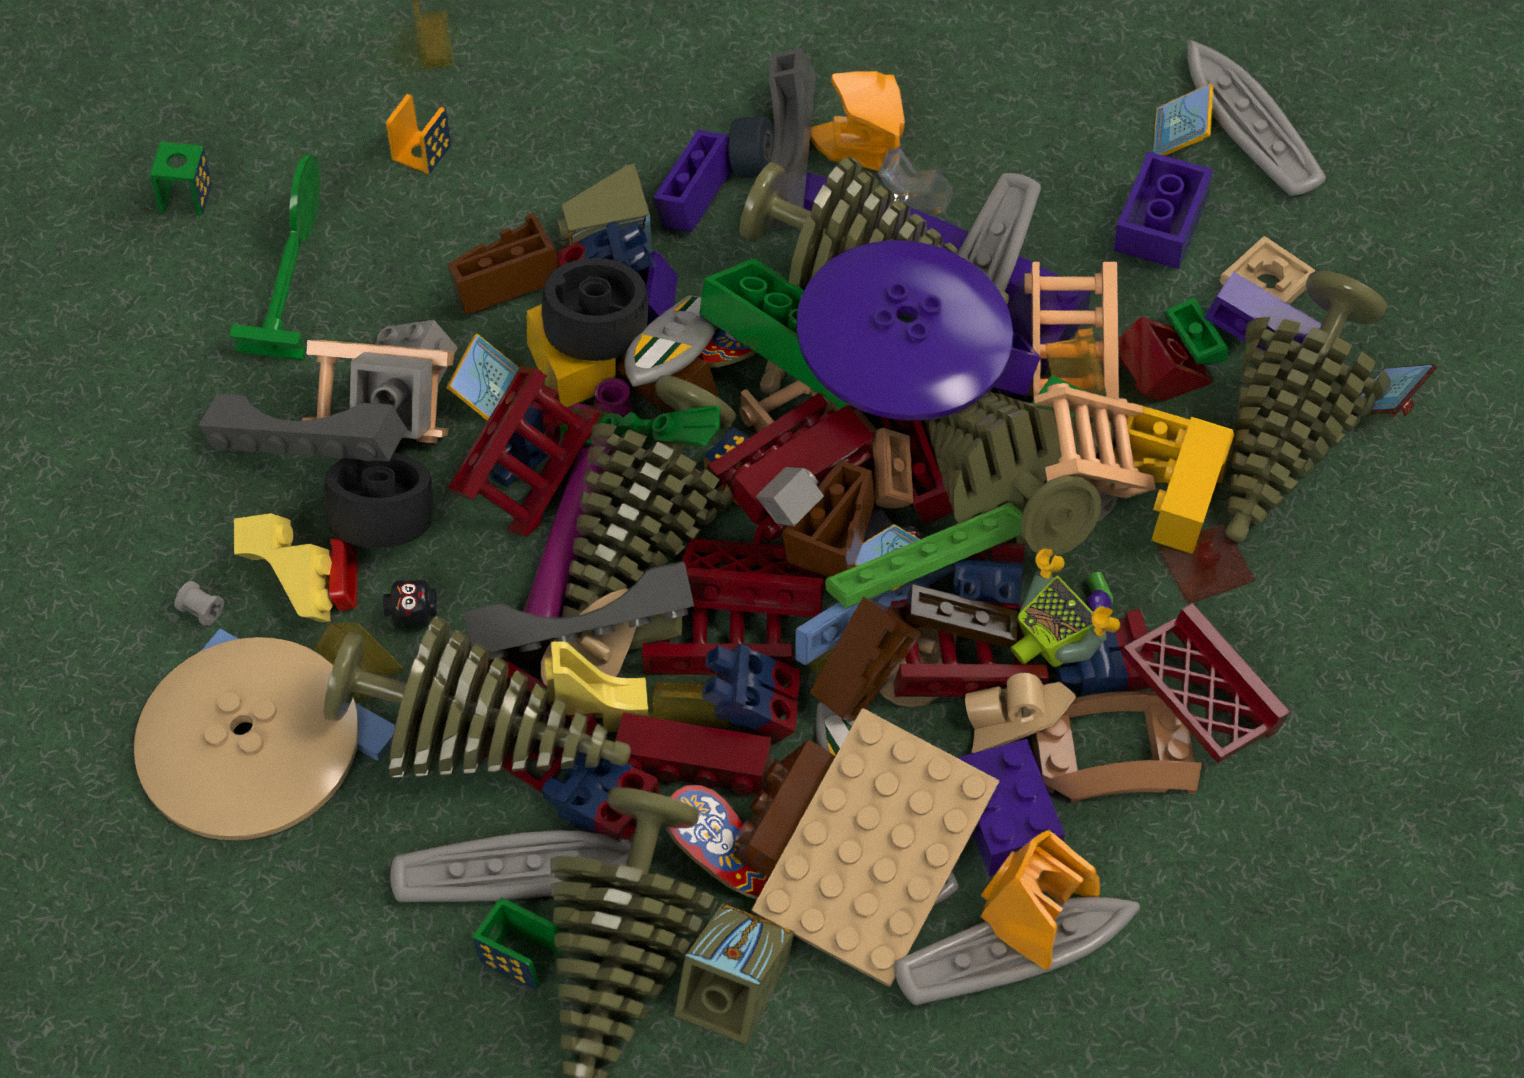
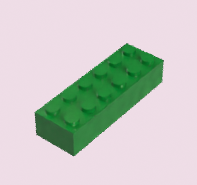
M755 258L704 278L700 315L735 337L739 342L762 355L763 358L786 371L790 376L795 377L810 387L814 392L820 393L823 397L837 405L838 408L842 409L848 405L853 411L857 409L828 391L810 371L802 356L797 339L796 324L798 307L804 292L803 289L789 284V280Z

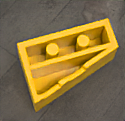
M542 304L527 310L528 347L538 369L547 375L545 385L558 391L560 402L568 408L595 396V388L598 383L604 379L615 378L616 358L605 361H589L572 358L559 352L546 338L542 320Z
M1142 406V414L1126 418L1134 468H1138L1141 473L1154 475L1155 483H1169L1170 481L1163 479L1170 458L1177 460L1180 450L1174 449L1176 438L1180 428H1188L1190 420ZM1234 432L1232 433L1216 483H1222L1233 452ZM1115 446V449H1114L1115 463H1116V464H1119L1118 454H1117V448H1116V446Z
M1191 417L1187 429H1179L1174 449L1180 450L1177 460L1169 459L1163 478L1170 481L1167 491L1160 489L1153 510L1160 513L1151 541L1193 554L1233 433L1232 429Z

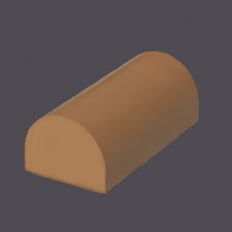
M881 428L873 433L874 440L872 442L876 505L882 508L905 507L913 503L910 436Z

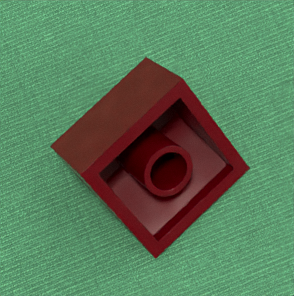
M1141 316L1118 338V354L1120 355L1118 360L1136 380L1134 386L1137 391L1146 398L1152 397L1166 401L1213 382L1204 365L1196 364L1175 330L1170 326Z

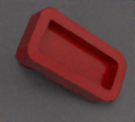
M332 538L330 544L333 551H329L332 562L329 574L330 597L340 611L355 609L357 607L358 582L357 550L351 543H346L338 538Z

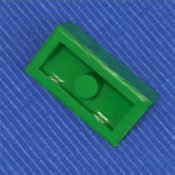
M1195 297L1164 311L1167 320L1196 364L1220 363L1228 360L1227 345L1212 322L1205 319L1206 313Z

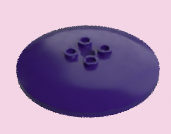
M890 240L874 242L839 254L827 262L812 277L803 292L797 313L796 329L799 348L807 366L817 380L828 391L847 404L864 412L890 419H934L969 407L985 396L998 382L1006 368L1012 347L1013 329L1009 309L993 282L979 268L959 255L934 245L914 241ZM902 314H908L914 317L915 321L904 323L897 317Z

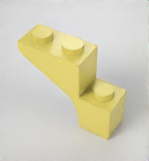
M272 513L234 519V554L250 560L266 559L273 567L299 616L314 619L318 622H330V610L333 601L329 593V574L332 564L329 550L313 544L291 546L293 541L291 520Z
M551 642L552 657L545 658L549 702L555 701L557 697L565 701L568 705L566 715H575L577 710L583 714L595 713L596 719L603 718L604 728L608 732H618L623 713L648 717L645 678L609 676L598 670L568 643Z

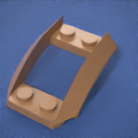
M1122 691L1075 698L1053 726L1031 734L1035 762L1047 791L1052 794L1055 790L1069 798L1070 804L1078 803L1079 800L1118 793H1166L1168 789L1187 790V794H1195L1197 791L1202 762H1195L1190 732L1155 692ZM1102 712H1145L1153 760L1112 763L1078 770L1069 718Z

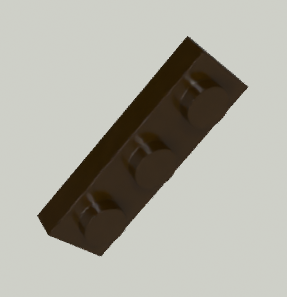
M912 584L907 593V623L1010 649L1017 641L1018 611Z

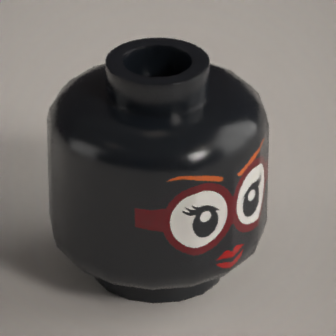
M425 580L395 581L391 586V594L383 595L384 616H391L392 622L397 628L427 627L431 618L437 616L436 589L430 588Z

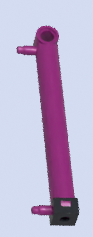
M619 378L604 379L595 388L594 406L577 403L568 408L572 411L573 409L584 408L620 414L624 418L628 413L632 412L630 389L628 384ZM593 445L581 447L575 458L523 612L537 616H560L566 598L567 583H571L573 578L569 574L571 560L578 562L580 557L573 553L574 538L581 537L586 539V536L583 537L577 531L576 525L578 515H587L579 506L581 493L585 491L591 494L588 492L589 486L583 483L585 470L592 469L591 471L596 473L599 468L594 464L588 466L589 447H594ZM605 447L602 452L606 454L608 448ZM552 638L540 641L541 648L531 651L519 652L518 646L504 649L507 651L508 661L519 668L541 672V660Z

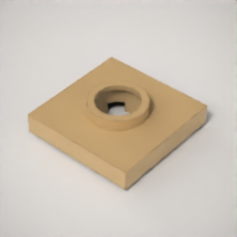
M1264 236L1221 274L1220 283L1224 285L1232 272H1235L1290 305L1306 290V280L1309 274L1316 270ZM1269 274L1275 276L1280 282L1276 283V288L1270 289L1266 288L1267 284L1261 282L1258 277Z

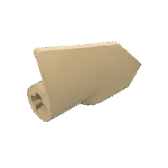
M1031 673L1012 675L1007 680V688L1004 689L998 686L966 693V710L969 720L974 727V743L971 753L1006 745L1053 726L1074 701L1076 695L1060 682L1043 685L1040 679Z

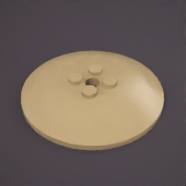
M254 637L231 640L214 645L191 656L173 669L160 682L147 700L141 712L134 739V758L139 779L145 792L157 809L169 820L192 833L207 838L234 841L256 839L279 833L295 826L319 810L334 795L346 778L353 764L359 740V719L354 698L341 720L331 721L324 719L325 696L333 665L318 653L300 644L276 638ZM248 722L252 724L251 730L244 735L233 733L235 727L241 723Z

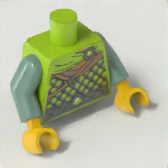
M1041 549L1037 553L1036 564L1041 571H1036L1017 617L1025 637L1014 644L1011 650L1023 665L1039 653L1053 667H1058L1064 663L1089 660L1107 639L1106 631L1115 632L1120 627L1119 619L1109 617L1113 612L1112 609L1102 606L1092 612L1058 575L1053 578L1052 572L1060 571L1065 563L1061 556L1055 555L1051 564H1049V559L1053 553L1051 549Z

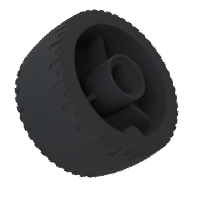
M605 258L578 259L558 267L557 270H554L545 282L542 296L544 332L549 343L565 355L589 361H605L618 358L626 354L631 342L646 329L648 319L646 285L642 277L634 269L626 266V264Z
M393 453L389 461H364L348 458L339 460L327 471L324 483V512L328 529L336 538L346 543L371 548L394 547L418 539L430 527L433 512V488L429 470L415 458L399 453Z

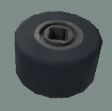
M764 116L736 118L731 123L728 137L729 159L733 172L739 178L758 177L764 167L771 161L775 133L770 120Z

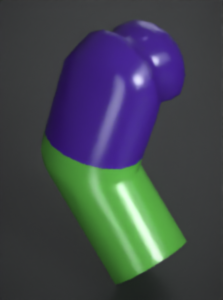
M1101 572L1090 574L1086 578V582L1091 595L1088 598V602H1085L1086 606L1092 612L1102 606L1110 609L1113 604V596Z

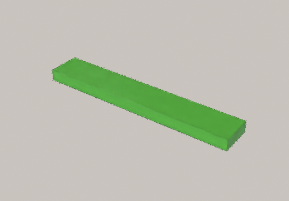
M1007 503L825 579L826 590L845 608L860 603L862 597L872 598L1021 535V516L1023 512L1013 504Z

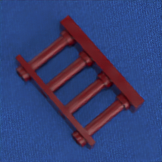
M520 366L447 489L457 496L474 500L476 495L480 494L514 518L507 530L514 534L529 537L530 533L534 532L540 525L542 513L584 442L591 437L592 426L596 424L601 414L596 410L579 408L577 413H574L543 391L542 384L547 375L537 368ZM531 403H537L568 425L558 444L524 421V414ZM518 433L550 456L540 475L506 452L505 446L512 434ZM494 464H500L532 487L522 505L488 483L487 476Z
M817 393L708 464L707 470L720 479L714 489L721 485L731 488L734 479L733 474L742 465L749 462L753 465L761 460L763 454L774 445L781 447L788 443L793 434L801 428L807 427L810 429L818 424L819 419L825 413L828 402L820 393ZM868 451L851 462V464L868 470L873 454ZM771 516L758 524L753 537L754 543L759 545L766 539L770 541L777 539L783 534L782 532L787 525L776 524Z
M907 599L891 601L889 608L906 620ZM1021 601L1020 604L984 602L1018 611V615L1023 604ZM1019 623L1017 624L1016 643L1025 637ZM911 624V625H912L913 627H915V628H927V627H923V626ZM937 630L942 664H923L920 660L917 640L905 657L906 664H900L893 687L895 697H965L966 693L998 686L1002 689L1007 688V680L1012 675L1018 673L1036 675L1043 685H1046L1049 676L1047 665H1033L1030 661L1023 665L1014 654L1015 664L994 663L991 644L975 640L979 664L957 663L953 634Z
M693 607L692 643H670V639L655 643H643L644 675H717V672L705 666L706 654L716 646L732 650L741 643L750 647L752 651L759 652L792 666V644L781 643V614L767 613L765 644L744 643V611L730 610L729 643L708 644V608Z

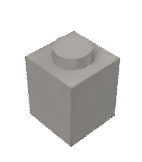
M785 467L756 495V498L776 524L795 526L824 495L816 486L818 484L816 477L809 470Z

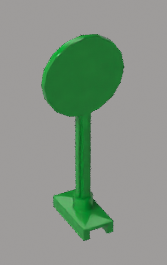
M303 155L298 162L294 174L289 208L291 233L284 247L267 317L263 318L261 327L232 324L230 339L237 340L235 352L303 361L306 348L301 333L282 330V317L299 254V242H306L310 237L318 210L320 172L318 161L314 155Z

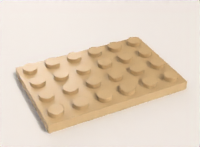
M862 708L753 906L751 913L793 930V936L890 987L896 977L894 963L909 953L999 784V780Z

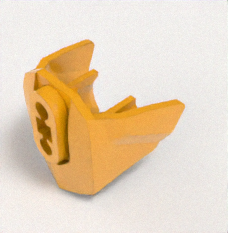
M877 71L833 74L830 81L840 96L847 117L834 116L832 122L811 127L810 140L814 146L831 161L840 162L844 158L848 159L851 156L860 162L862 167L877 171H890L898 167L900 139L904 131V115L900 89L894 75H884Z
M1050 830L1033 838L1016 853L1012 851L980 895L987 900L980 917L991 925L996 936L1045 970H1048L1052 965L1053 945L1057 932V924L1054 920L1063 908L1045 896L1041 890L1062 905L1066 903L1072 893L1083 897H1098L1100 895V878L1096 874V869Z

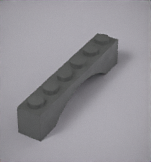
M801 47L771 54L769 84L773 104L775 133L770 162L779 164L786 170L787 182L783 200L803 208L816 72ZM774 219L769 229L772 231L791 227L792 225Z
M216 394L198 425L208 439V443L213 448L221 451L238 450L249 453L265 452L277 455L293 454L306 457L320 456L335 459H361L364 461H389L406 430L405 425L393 406L388 404L360 403L346 411L328 417L306 421H289L273 418L260 412L251 405L245 395Z
M681 561L647 569L639 580L619 598L599 609L581 615L565 617L537 616L519 611L502 602L464 610L463 613L471 648L476 643H479L489 650V660L495 659L496 656H505L504 649L518 646L519 652L541 648L540 641L555 638L556 642H570L577 640V633L592 630L593 636L615 631L613 624L628 621L629 628L651 623L650 616L665 613L666 619L688 615L687 608L693 607L694 602L685 562Z

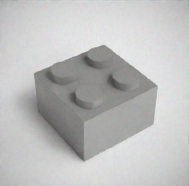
M363 352L351 361L350 408L360 403L392 405L406 427L402 437L419 439L431 428L433 359Z

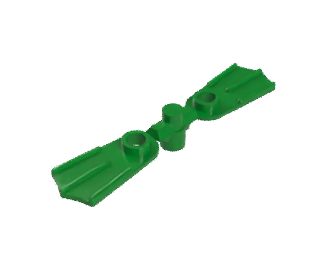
M713 405L685 409L683 411L660 414L655 420L640 419L633 412L628 413L623 418L620 414L597 411L601 415L596 424L616 425L617 427L613 433L617 436L624 434L628 430L647 436L643 445H647L655 439L657 442L705 447L720 427L719 417L721 408ZM573 409V412L577 413L578 409ZM566 424L560 426L561 438L568 428ZM591 437L584 442L583 446L593 445Z

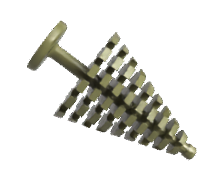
M851 156L840 161L838 167L836 166L829 174L826 186L822 185L814 200L812 211L783 200L787 182L786 170L783 166L770 162L764 167L754 182L740 219V237L752 242L764 236L774 219L801 229L791 262L789 284L796 285L805 290L812 277L827 262L841 253L864 244L903 240L930 244L940 248L943 245V238L940 233L934 228L927 231V223L921 216L917 214L911 216L909 206L902 200L899 201L897 199L895 201L896 197L893 192L884 184L883 187L881 185L878 186L879 180L867 170L864 173L862 164ZM950 242L944 245L943 249L955 254L958 253V249ZM999 290L1007 305L1009 302V295L1006 292Z
M1314 271L1309 274L1306 280V292L1316 304L1328 312L1320 329L1312 326L1301 344L1293 340L1302 324L1300 322L1283 318L1275 333L1266 329L1271 317H1258L1246 324V344L1244 345L1243 352L1244 366H1242L1240 381L1248 384L1247 388L1242 386L1239 389L1238 403H1240L1239 407L1241 409L1237 410L1236 423L1239 430L1235 432L1234 448L1236 451L1241 450L1247 453V455L1244 456L1238 452L1233 453L1232 468L1239 471V474L1231 475L1230 490L1238 497L1231 496L1228 498L1227 511L1234 517L1232 521H1229L1225 530V535L1232 541L1243 542L1249 532L1250 524L1260 525L1268 517V513L1263 508L1269 510L1277 508L1283 501L1279 491L1289 494L1299 485V481L1289 477V474L1296 476V479L1307 477L1313 471L1314 464L1321 462L1329 454V449L1337 446L1345 438L1346 434L1341 432L1342 429L1350 432L1360 422V417L1367 415L1375 407V402L1383 399L1390 391L1391 380L1384 370L1376 380L1368 377L1376 361L1361 351L1351 367L1343 364L1352 347L1351 344L1339 338L1347 320L1361 324H1375L1382 320L1387 312L1388 305L1383 297L1358 280L1330 271ZM1259 344L1265 347V349L1262 350L1260 348H1257V345ZM1248 362L1255 365L1256 368L1248 366ZM1351 411L1356 412V416L1350 414Z
M664 375L660 376L656 382L657 395L676 411L717 405L721 408L719 429L731 427L736 419V413L725 402L688 381ZM600 423L592 426L591 443L594 447H589L587 461L588 466L594 464L599 468L596 473L591 471L592 469L585 470L583 483L589 486L588 492L591 494L585 491L581 493L579 506L587 515H578L576 529L583 537L587 535L593 538L594 541L590 544L587 542L589 539L574 538L573 553L585 558L583 562L588 565L584 566L575 560H571L569 574L574 576L575 580L587 587V589L567 583L565 596L579 606V609L576 610L563 606L562 617L579 615L600 598L612 592L626 589L627 585L623 581L634 585L644 573L637 569L639 565L635 562L641 564V569L644 570L667 565L668 559L665 556L675 557L685 548L680 537L692 541L701 533V529L699 530L693 526L695 520L698 521L697 526L709 525L717 517V510H725L733 502L734 495L728 487L721 491L714 489L720 479L708 470H703L695 477L690 475L696 462L681 454L685 445L656 442L646 451L641 447L647 436L628 430L619 437L613 433L617 427L616 425ZM605 447L608 448L606 454L602 452ZM599 518L603 519L602 524L598 523L600 521Z
M989 391L980 400L961 411L943 417L922 420L958 524L1011 503L1023 512L1021 516V535L1012 538L1013 541L1021 544L1026 542L1027 546L1036 553L1041 549H1051L1053 551L1051 556H1058L1073 550L1094 529L1101 512V498L1095 486L1080 476L1064 475L1047 482L1045 467L1058 464V459L1062 457L1054 409L1015 400L995 392L993 394ZM1071 417L1076 454L1080 455L1075 419Z
M439 616L433 618L429 629L424 634L407 682L362 670L365 641L362 635L348 632L339 648L325 696L324 719L331 721L341 720L346 714L355 692L401 704L390 753L391 763L389 772L390 776H392L391 778L408 775L412 769L413 762L415 776H428L436 767L438 759L439 775L454 774L460 765L463 755L464 773H478L489 747L488 772H502L516 736L518 737L512 761L513 771H525L527 769L537 740L541 741L540 754L536 766L537 770H549L551 768L558 746L564 748L561 769L573 768L580 752L587 754L585 768L597 767L601 758L621 766L625 765L630 758V746L623 742L606 740L608 730L598 723L592 736L585 734L587 716L578 710L575 713L570 730L565 729L568 705L559 697L553 703L548 723H544L543 718L547 705L548 691L538 683L531 693L529 704L526 706L524 716H522L528 689V677L516 670L511 678L509 689L507 688L505 694L509 670L508 663L496 656L488 674L489 650L476 643L470 651L468 659L469 636L456 629L449 640L450 625Z
M611 788L607 796L609 806L621 814L637 819L626 866L621 864L602 865L604 861L583 857L557 856L550 858L551 874H555V878L561 880L560 882L551 883L552 896L561 905L571 906V908H554V924L560 928H569V932H571H561L554 935L555 946L559 951L567 952V955L579 959H556L558 975H565L566 979L577 983H585L586 986L595 988L594 991H591L587 987L558 984V998H563L564 1002L590 1010L589 1014H581L572 1010H560L561 1025L573 1030H581L584 1033L583 1038L561 1035V1049L578 1054L579 1056L578 1063L562 1061L563 1075L572 1078L607 1077L608 1072L594 1069L596 1060L616 1063L622 1051L611 1046H604L602 1044L603 1038L629 1042L635 1032L633 1027L608 1019L609 1014L623 1019L643 1020L650 1010L648 1007H643L644 1004L631 999H623L624 997L616 995V991H619L621 995L635 998L657 999L663 990V986L661 984H654L655 981L643 976L662 979L670 978L678 966L672 961H664V957L656 954L672 958H680L682 955H685L691 943L684 938L674 937L697 936L704 924H701L703 920L697 916L711 915L717 906L718 901H712L714 897L704 891H695V887L682 882H674V879L665 876L648 874L660 827L687 829L696 826L698 823L699 810L679 800L643 790Z

